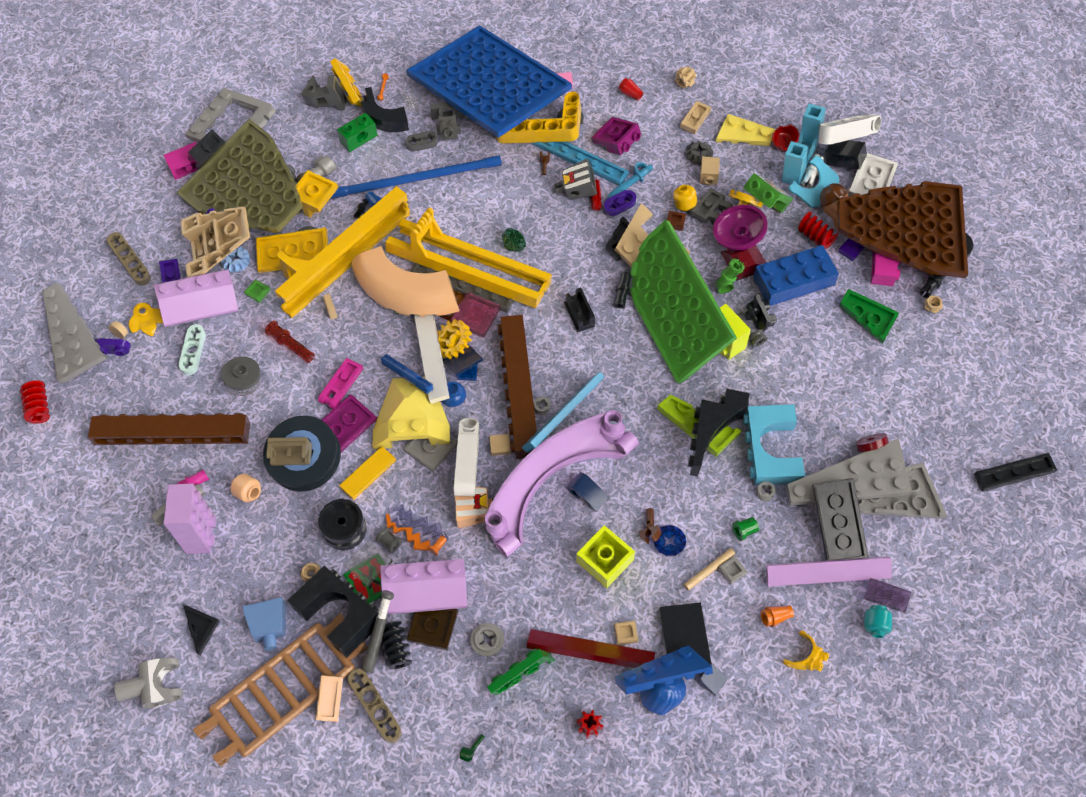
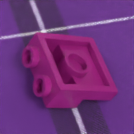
M611 117L591 138L593 143L606 146L608 152L621 156L624 152L630 150L631 145L635 141L640 140L641 131L638 123Z

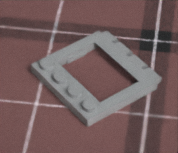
M223 88L185 135L188 139L199 142L206 135V130L214 126L216 118L224 114L226 106L231 105L233 102L240 104L242 107L256 110L249 119L262 129L268 123L267 120H270L276 113V110L270 103Z

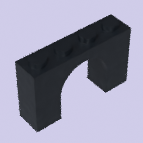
M323 566L287 601L306 621L328 602L334 600L349 602L347 616L327 636L330 643L347 658L371 635L379 609L374 604H367L368 600L360 592L356 594L353 591L354 587L347 580L341 581V576L334 569L330 571L326 566Z

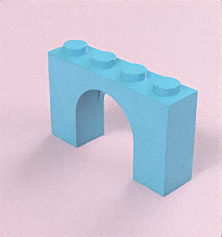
M809 103L803 115L798 143L791 141L786 151L782 182L792 184L795 181L800 185L806 168L819 143L820 124L824 123L826 108Z
M794 404L748 406L746 415L744 414L743 425H747L745 442L749 443L750 449H747V458L752 463L749 473L750 478L754 479V485H759L764 481L771 482L772 484H789L805 477L802 457L776 458L765 452L760 443V438L767 432L795 429L797 418Z

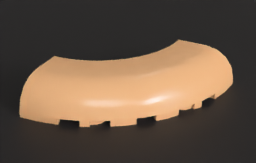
M382 246L357 255L352 261V269L359 285L369 297L386 309L395 310L396 313L409 316L410 314H415L420 317L432 314L441 316L459 311L446 270L425 274L403 270L386 257Z

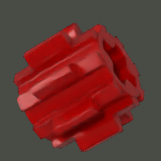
M594 710L590 714L583 711V718L577 719V724L581 726L578 729V733L584 732L586 739L592 734L598 737L597 730H602L604 726L599 722L602 716L594 715ZM589 720L593 721V725L591 726V728H587L586 723H588Z

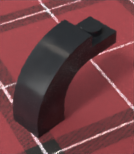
M372 87L365 88L366 95L363 96L364 101L361 102L363 113H366L375 122L377 129L385 132L409 130L404 107L396 109L382 108L374 100Z

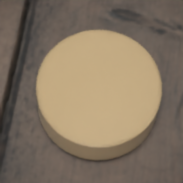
M113 321L108 326L110 332L120 339H123L128 334L127 329L117 321Z

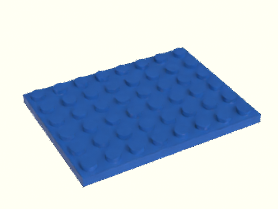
M480 25L406 70L408 77L498 138L572 89L571 82Z

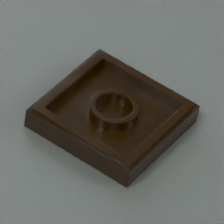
M458 609L414 612L407 642L448 651Z

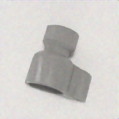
M321 155L313 161L316 168L313 167L309 171L320 176H328L337 167L327 155L323 157Z

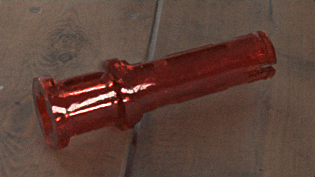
M273 320L266 326L265 334L271 335L278 344H284L306 361V363H310L314 359L315 353L294 339L287 329H283L278 325L277 321Z

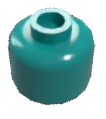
M872 605L870 609L865 611L864 629L872 637L884 638L886 634L892 631L893 615L887 610V607Z

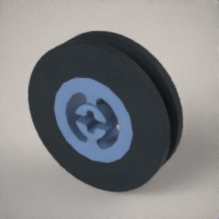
M295 416L281 422L271 431L264 445L263 461L268 473L278 484L291 491L305 492L322 486L334 475L340 463L341 448L339 440L325 422L312 416ZM307 437L312 443L310 465L272 466L270 458H267L268 438Z

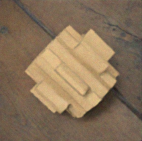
M690 66L680 68L676 72L675 82L681 88L691 87L695 83L694 80L697 74Z

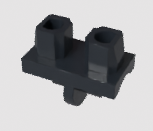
M760 294L754 295V299L746 307L748 311L745 312L744 317L746 320H752L758 330L762 329L765 331L768 327L774 326L777 318L775 314H768L767 312L770 309L768 299H762Z

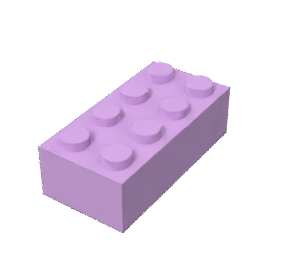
M194 484L168 485L164 525L186 554L211 553V546L215 544V536L212 534L213 527H216L217 520L216 516L211 512V508L206 504V500L202 498L200 491L197 490Z

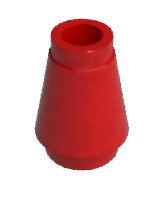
M624 78L618 89L621 90V93L638 101L644 95V92L631 78Z

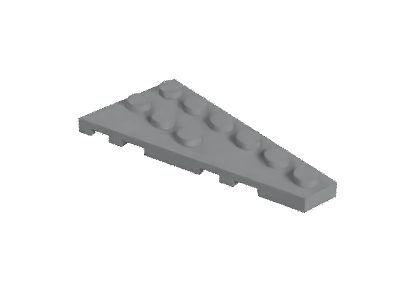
M56 282L43 290V297L57 381L63 384L106 360L107 357L101 352V347L93 339V334L83 318L78 315V310L70 302V297L63 286Z
M899 438L890 441L881 448L861 453L787 485L790 506L815 504L813 484L854 478L858 500L910 496L912 491Z
M924 462L906 467L912 491L910 496L858 500L860 514L945 519L947 517Z

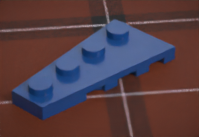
M688 645L615 676V684L627 695L652 689L654 684L657 683L672 684L674 683L673 679L685 677L688 680L695 678V674L702 672L705 675L713 674V669L705 659Z

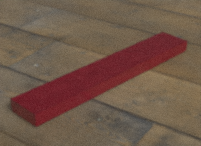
M534 629L530 630L526 647L528 649H541L550 653L629 668H636L655 659V652Z

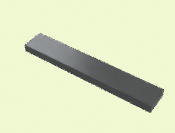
M415 263L410 272L425 274L438 271ZM448 275L453 290L468 296V298L508 313L514 303V300L511 298H506Z

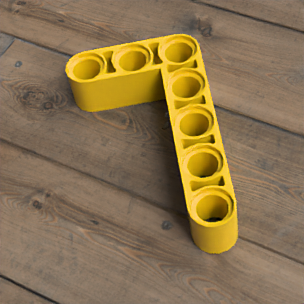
M569 92L565 95L562 118L526 119L499 138L496 137L499 143H535L576 140L579 137L581 119L579 94L577 92Z

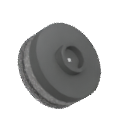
M249 357L233 358L223 366L221 371V377L226 390L236 396H246L255 392L262 382L258 363Z

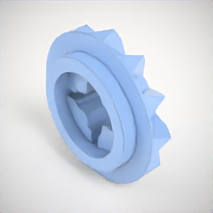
M239 247L221 260V264L229 272H240L248 266L250 256L247 250ZM236 256H238V259L232 261L231 258H235Z

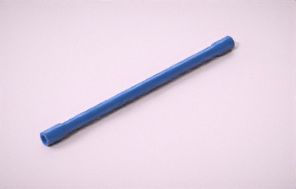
M497 155L482 160L381 180L340 186L331 199L481 168L501 166V157Z

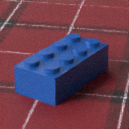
M821 245L758 265L755 268L753 279L763 298L768 299L770 306L834 286L839 273L826 249Z

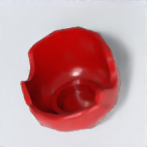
M792 124L779 126L773 132L771 141L776 149L787 151L791 141L798 143L800 133Z

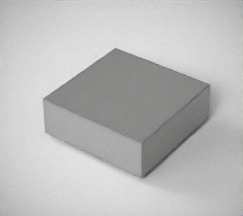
M736 556L718 567L730 585L747 574V570Z

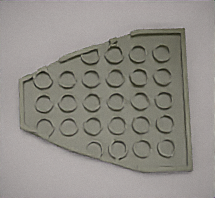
M250 119L176 192L201 214H205L210 208H214L216 212H223L224 209L244 206L250 229L279 233L303 208L294 177L270 134Z

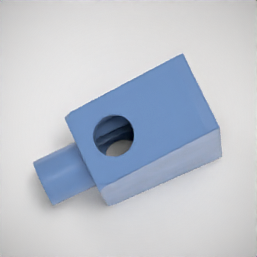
M280 597L242 606L252 638L256 643L263 641L265 651L275 650L277 648L276 638L283 637L286 633V603L283 598Z

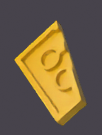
M334 58L330 61L333 67L331 68L332 72L336 77H339V84L344 91H347V98L350 103L361 107V102L364 100L357 86L353 84L355 80L349 74V67Z

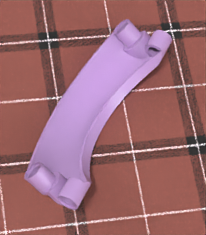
M610 410L563 429L537 446L512 471L501 486L485 515L486 530L491 535V539L497 549L506 558L523 544V523L526 510L535 492L550 476L568 465L586 459L624 458L639 445V441L634 434L629 431L625 432V425L622 423L620 412ZM610 421H616L617 423H616V424H610L609 422H610ZM492 520L499 521L497 525L490 524Z

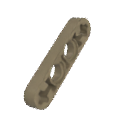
M118 232L111 233L107 237V242L132 279L140 286L148 284L151 280L148 270L123 235ZM117 239V240L119 241L120 245L117 246V244L114 242V240ZM124 250L129 251V253L125 256L120 255L121 252ZM132 262L138 263L134 268L129 267ZM140 271L144 278L141 279L137 273Z
M362 669L352 670L348 676V682L383 739L388 743L398 742L402 736L401 728L368 675ZM356 675L362 677L361 680L365 685L363 689H361L357 682L353 683ZM374 692L375 699L372 702H365L363 700L365 693ZM379 709L386 711V717L383 720H376L374 717L375 712ZM387 722L393 730L397 729L395 731L396 736L393 738L391 735L386 736L388 730L384 724Z

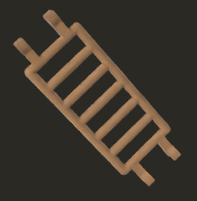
M341 613L325 628L320 623L314 624L209 707L212 717L199 724L193 731L201 740L209 735L218 725L232 743L212 756L217 764L223 766L237 752L242 757H247L318 700L319 688L316 689L290 656L297 648L301 647L323 676L343 677L344 679L354 670L355 666L351 661L366 651V643L360 644L345 658L327 638L345 619ZM316 633H318L344 666L335 675L307 642ZM282 660L310 694L300 703L273 670V667ZM264 674L267 675L292 708L283 717L280 716L255 683ZM247 688L274 722L265 731L262 730L237 697ZM229 702H231L257 737L247 746H245L219 711Z

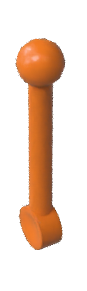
M387 73L382 75L383 82L380 94L377 96L379 101L384 99L383 92L386 80L389 79Z

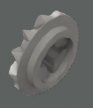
M481 624L471 634V646L479 656L489 657L496 655L504 644L503 632L494 624ZM483 633L488 638L493 637V639L491 640L492 647H490V645H488L487 643L482 644V642L484 641Z

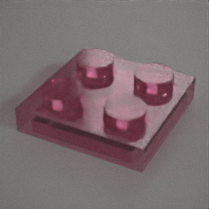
M467 292L459 305V311L455 312L452 317L451 323L453 319L461 320L470 327L469 331L484 338L501 310V306Z

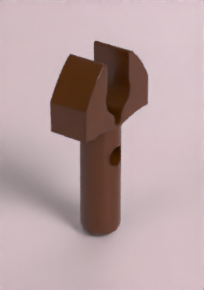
M652 508L646 510V528L639 531V536L647 544H649L650 535L651 539L655 542L661 535V529L657 525L654 526V509Z

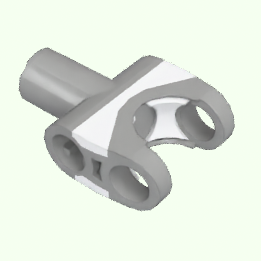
M160 658L140 663L138 665L139 677L115 683L117 700L123 701L141 697L142 708H154L181 699L183 697L182 689L162 687L164 676L173 669L180 667L179 659Z

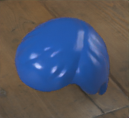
M683 677L673 679L674 683L672 684L657 683L654 684L652 689L640 691L643 706L650 712L658 715H665L676 708L683 701L686 694V685Z

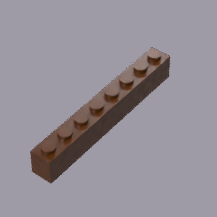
M522 314L501 317V324H498V334L503 336V340H499L500 352L504 351L505 355L501 357L502 368H506V373H503L504 384H508V389L505 390L506 401H510V406L507 407V416L512 418V423L508 424L509 435L514 436V441H510L511 453L516 454V459H523L531 452H525L522 446L537 432Z
M197 413L195 415L157 414L149 416L146 414H138L137 416L126 414L109 416L101 414L91 417L88 438L94 445L248 444L250 421L247 415L242 413H235L234 415L222 413L205 415Z

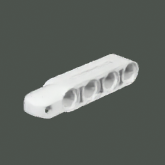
M876 114L858 115L822 123L819 129V143L834 144L877 133L881 126V116Z
M465 418L459 422L454 496H475L479 421L474 418Z

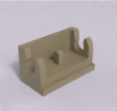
M307 437L268 438L267 458H270L272 466L310 465L312 443Z

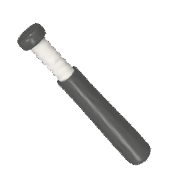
M383 590L381 593L382 601L379 614L375 618L362 663V670L367 673H371L375 669L387 621V610L390 600L394 598V593L388 590Z

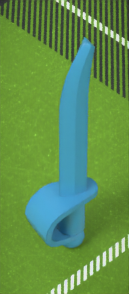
M638 162L633 171L634 175L616 187L606 200L628 189L639 180L643 182V177L653 170V166L650 164L647 166L643 162Z

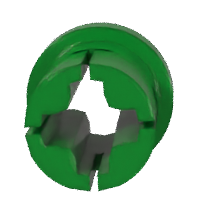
M750 517L743 521L733 522L732 529L736 538L739 541H743L747 536L759 532V525L754 517Z

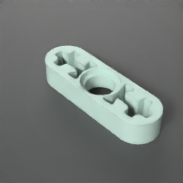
M194 324L187 329L179 361V368L185 375H192L198 369L206 336L201 325ZM190 347H197L194 353H188ZM190 359V363L192 366H189L188 369H186L185 366H188Z

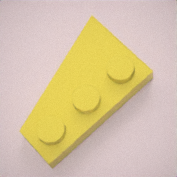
M728 114L716 138V142L730 141L734 144L744 142L749 145L770 146L772 134L776 129Z

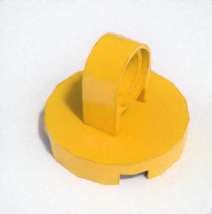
M731 189L728 195L738 200V205H752L758 208L763 206V203L755 199L754 196L740 191L736 192Z

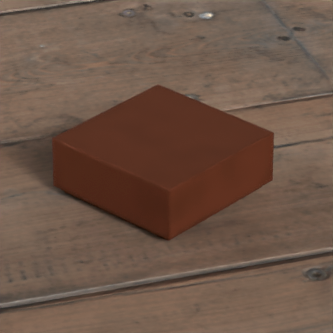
M669 211L667 221H670L674 230L683 231L686 214Z

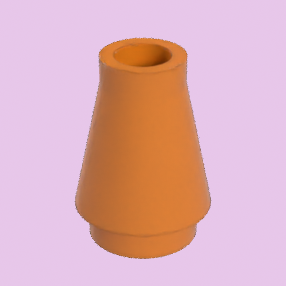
M790 605L765 607L761 611V619L766 627H774L794 617V611Z

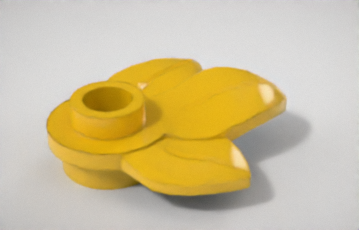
M147 303L137 304L133 309L134 315L129 320V328L132 333L141 329L145 334L153 336L157 327L156 323H163L160 309L151 308ZM141 309H146L145 313L143 314L139 313V311Z

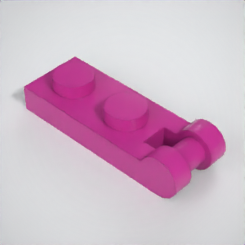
M346 358L319 395L318 402L328 404L331 409L337 407L363 371V366ZM331 393L335 394L333 398L329 397Z

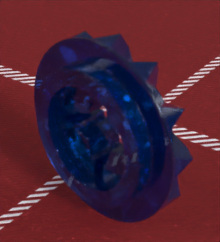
M673 525L661 527V535L656 542L654 541V547H656L658 552L666 557L676 556L683 552L686 546L684 532ZM674 537V540H673L674 545L669 544V545L665 546V544H666V539H665V538L671 539V538Z

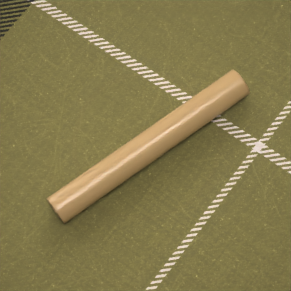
M728 549L684 583V587L688 591L720 565L735 555L734 550Z

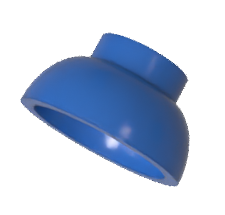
M447 382L450 398L441 402L448 407H457L465 401L466 390L458 382Z

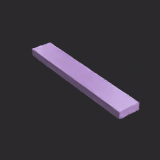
M891 557L767 564V585L783 586L892 578Z

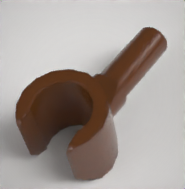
M541 151L542 175H546L547 164L550 162V152L548 151L547 156H543Z

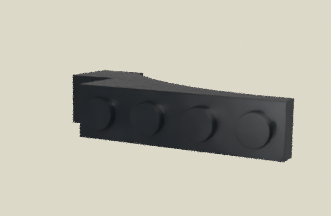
M726 389L724 396H720L719 403L701 400L700 406L695 407L694 418H697V421L693 423L692 434H695V437L691 439L690 450L693 453L689 455L687 467H691V476L698 477L704 453L714 438L724 428L738 419H743L744 414L746 415L750 393Z

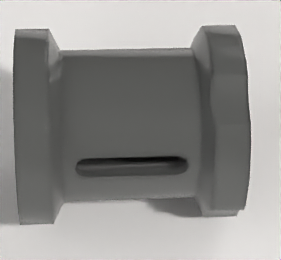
M384 527L375 538V541L381 542L388 548L389 553H394L402 544V539L394 536L388 527Z

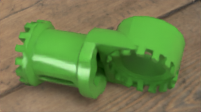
M732 259L729 266L722 270L721 277L715 282L720 294L733 290V282L736 280V276L745 269L741 261Z

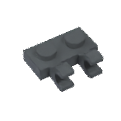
M710 188L691 210V216L704 223L709 220L714 225L716 218L720 215L715 211L719 208L723 212L732 207L733 204L725 201V195Z

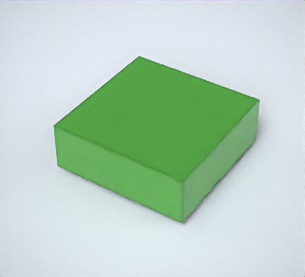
M255 279L244 291V294L260 303L269 293L270 287Z

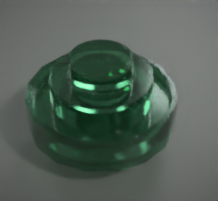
M507 228L502 233L504 247L507 250L515 252L524 250L526 241L521 232Z

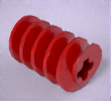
M808 212L800 221L798 231L804 233V236L809 237L811 241H815L817 246L823 245L825 249L829 248L837 239L838 233L832 235L834 232L833 228L827 231L829 225L825 224L822 227L823 220L816 222L818 217L815 215L811 218L812 212Z
M40 380L24 383L20 387L25 421L32 424L47 422L50 419L47 408L45 383Z

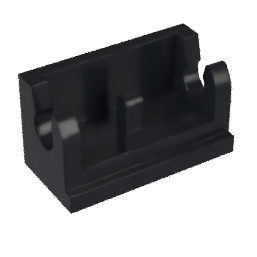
M212 129L188 152V160H193L195 167L199 170L225 141Z
M581 287L576 289L574 296H571L568 292L564 302L577 333L595 327V315Z

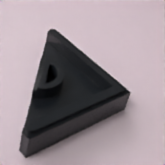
M184 605L183 609L185 610L196 653L201 656L220 621L215 617Z

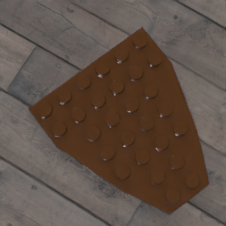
M924 181L920 185L912 186L911 183L901 188L896 186L869 190L868 193L863 195L857 193L851 197L839 198L837 203L838 233L876 253L928 274L966 278L969 275L963 190L961 185Z

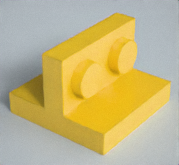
M308 170L296 184L303 204L304 215L311 217L313 213H319L338 189V184Z

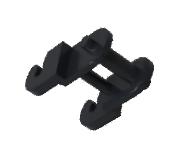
M367 199L362 200L364 203L358 204L354 218L359 219L365 213V207L368 205Z

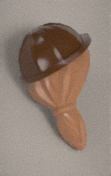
M832 183L823 188L820 194V206L823 207L825 214L832 217L834 226L838 230L837 203L839 198L848 197L850 189L844 188L840 184Z

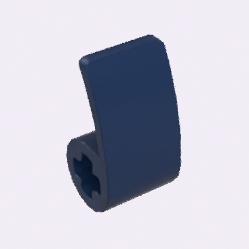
M582 472L567 486L568 491L578 499L582 497L595 512L608 499L604 491L589 476Z

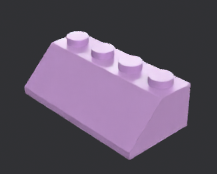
M229 270L154 285L164 327L238 311Z
M464 559L380 565L382 591L388 590L394 593V598L390 600L387 614L467 608Z

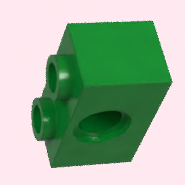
M366 113L337 129L341 144L349 152L378 136L375 122Z

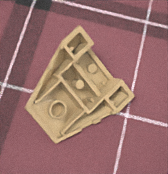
M244 206L224 209L223 212L195 213L180 220L182 235L191 241L193 261L186 264L187 278L207 273L250 238L247 213Z

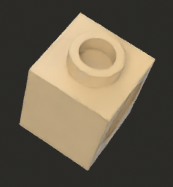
M702 156L700 184L717 185L720 158Z

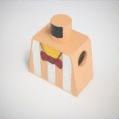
M476 487L475 496H455L458 528L485 522V515L494 498L488 499L487 488Z

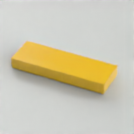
M381 446L339 485L340 489L354 501L396 462V458Z

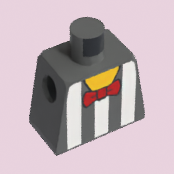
M584 159L562 171L563 181L554 184L558 194L566 192L572 200L597 195L594 171L588 159Z

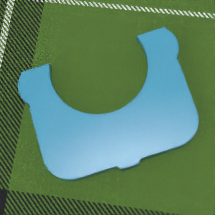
M815 155L809 163L818 169V184L813 188L807 189L793 181L788 187L792 194L797 195L811 208H817L821 205L820 194L824 187L832 183H839L838 174L827 166L821 157Z

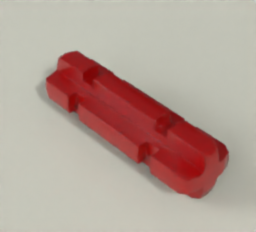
M596 179L597 195L591 196V206L593 210L599 211L602 208L600 181Z

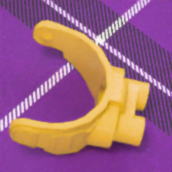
M799 631V635L812 643V652L803 661L792 662L783 659V664L797 670L808 669L813 671L815 669L821 672L823 661L828 660L829 653L824 652L823 648L817 646L814 639L805 631Z

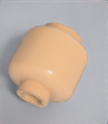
M240 474L233 479L231 493L241 501L251 502L260 495V482L252 476Z

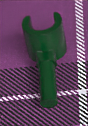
M481 734L471 748L463 746L460 751V759L470 762L475 750L484 740L485 736Z

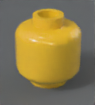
M681 185L674 190L673 198L677 209L690 211L695 207L697 195L694 187Z

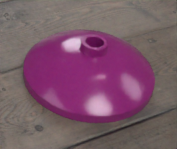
M751 205L730 207L723 211L714 222L713 234L715 240L719 245L729 250L737 251L751 248L758 244L766 235L768 229L767 218L759 208Z

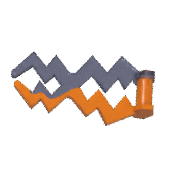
M403 504L388 509L389 513L399 511V520H405V524L399 525L398 518L391 521L389 514H386L387 527H393V533L406 531L407 541H414V550L430 551L437 556L445 542L449 541L448 536L442 531L440 522L428 526L427 517L413 521L412 510L404 513ZM422 526L423 536L432 533V538L440 537L431 546L430 540L421 543L420 532L412 534L413 529Z

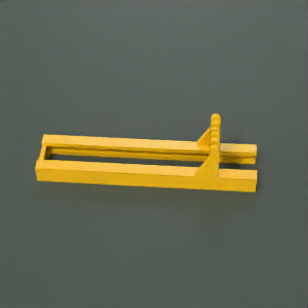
M397 186L393 188L310 261L292 258L279 251L277 257L283 274L288 279L275 290L276 296L278 298L281 297L284 301L281 305L282 311L293 318L352 266V261L357 255L371 250L398 226L402 218L406 219L410 215L409 204L406 203L408 201L407 194Z
M430 207L426 209V212H424L417 224L403 218L398 224V227H401L400 233L409 236L411 244L391 236L385 242L386 252L432 268L438 272L446 270L447 274L451 277L506 298H511L535 309L539 305L541 297L544 296V292L548 290L551 284L552 274L443 234L434 219V210ZM422 241L542 287L537 292L424 249Z

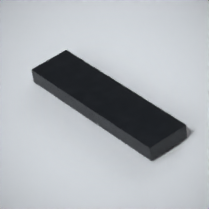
M1045 453L977 471L974 473V476L981 491L984 492L1055 473L1057 468L1050 454Z

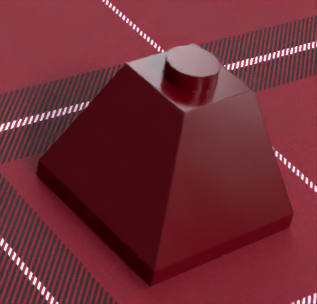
M756 245L745 250L727 249L721 251V255L728 266L732 259H738L739 262L743 263L745 269L736 276V281L754 275L756 266L766 263Z

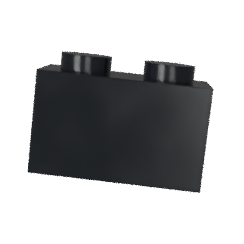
M846 140L828 144L824 152L826 164L860 170L867 156L865 142Z

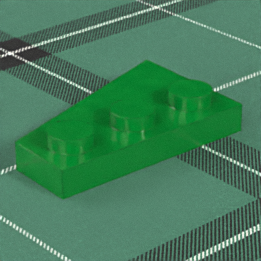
M850 289L847 290L839 305L882 344L899 315V312Z
M534 649L526 654V659L513 663L505 674L495 676L487 688L491 694L499 695L521 682L522 675L534 674L539 671V665L546 661L549 664L554 662V657L549 652Z

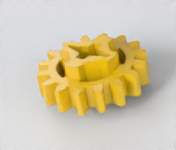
M453 319L451 323L448 320L447 325H441L442 329L441 331L437 330L442 357H447L451 360L453 356L458 358V353L464 354V348H469L467 342L472 341L469 338L472 332L469 331L470 327L463 321Z

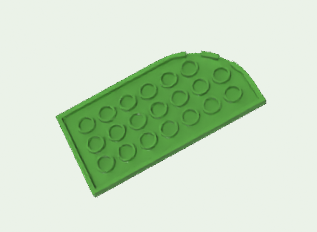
M664 220L646 237L638 249L640 252L631 268L632 288L630 289L633 302L676 382L681 384L734 342L737 337L670 221Z

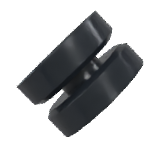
M348 499L333 500L320 511L318 518L319 529L327 544L332 548L342 551L350 550L358 546L365 538L367 531L366 521L361 509L353 501Z

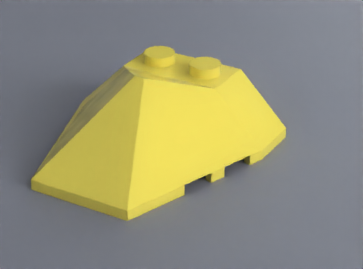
M404 378L392 379L373 428L372 448L379 449L381 446L385 449L392 448V441L429 438L431 445H436V443L438 445L450 444V425L441 402L431 404L428 393L423 392Z

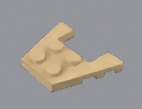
M640 204L614 250L631 268L640 252L638 250L648 236L641 226L653 216L643 204Z

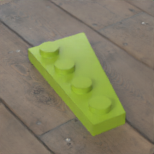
M670 394L658 405L657 410L694 439L695 434H692V427L697 418H694L695 409L692 408L693 405ZM727 426L714 438L707 450L717 457L741 434L742 430Z

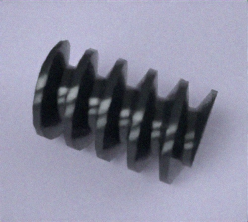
M401 621L386 623L381 640L383 643L381 645L384 651L383 656L386 659L385 665L390 669H400L412 664V660L405 659L411 653L404 651L409 645L402 643L407 639V636L400 635L405 632V628L398 627L402 624Z

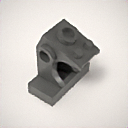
M312 75L302 92L307 105L315 108L336 105L338 110H345L346 95L336 76L328 75L327 86L320 88V85L315 80V76Z
M448 103L430 104L432 120L439 119V125H436L437 135H440L441 140L458 139V134H461L460 123L457 124V118H465V115ZM443 110H453V112H443Z

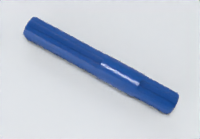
M385 354L381 357L383 365L423 392L430 393V391H433L434 388L431 382L390 355Z

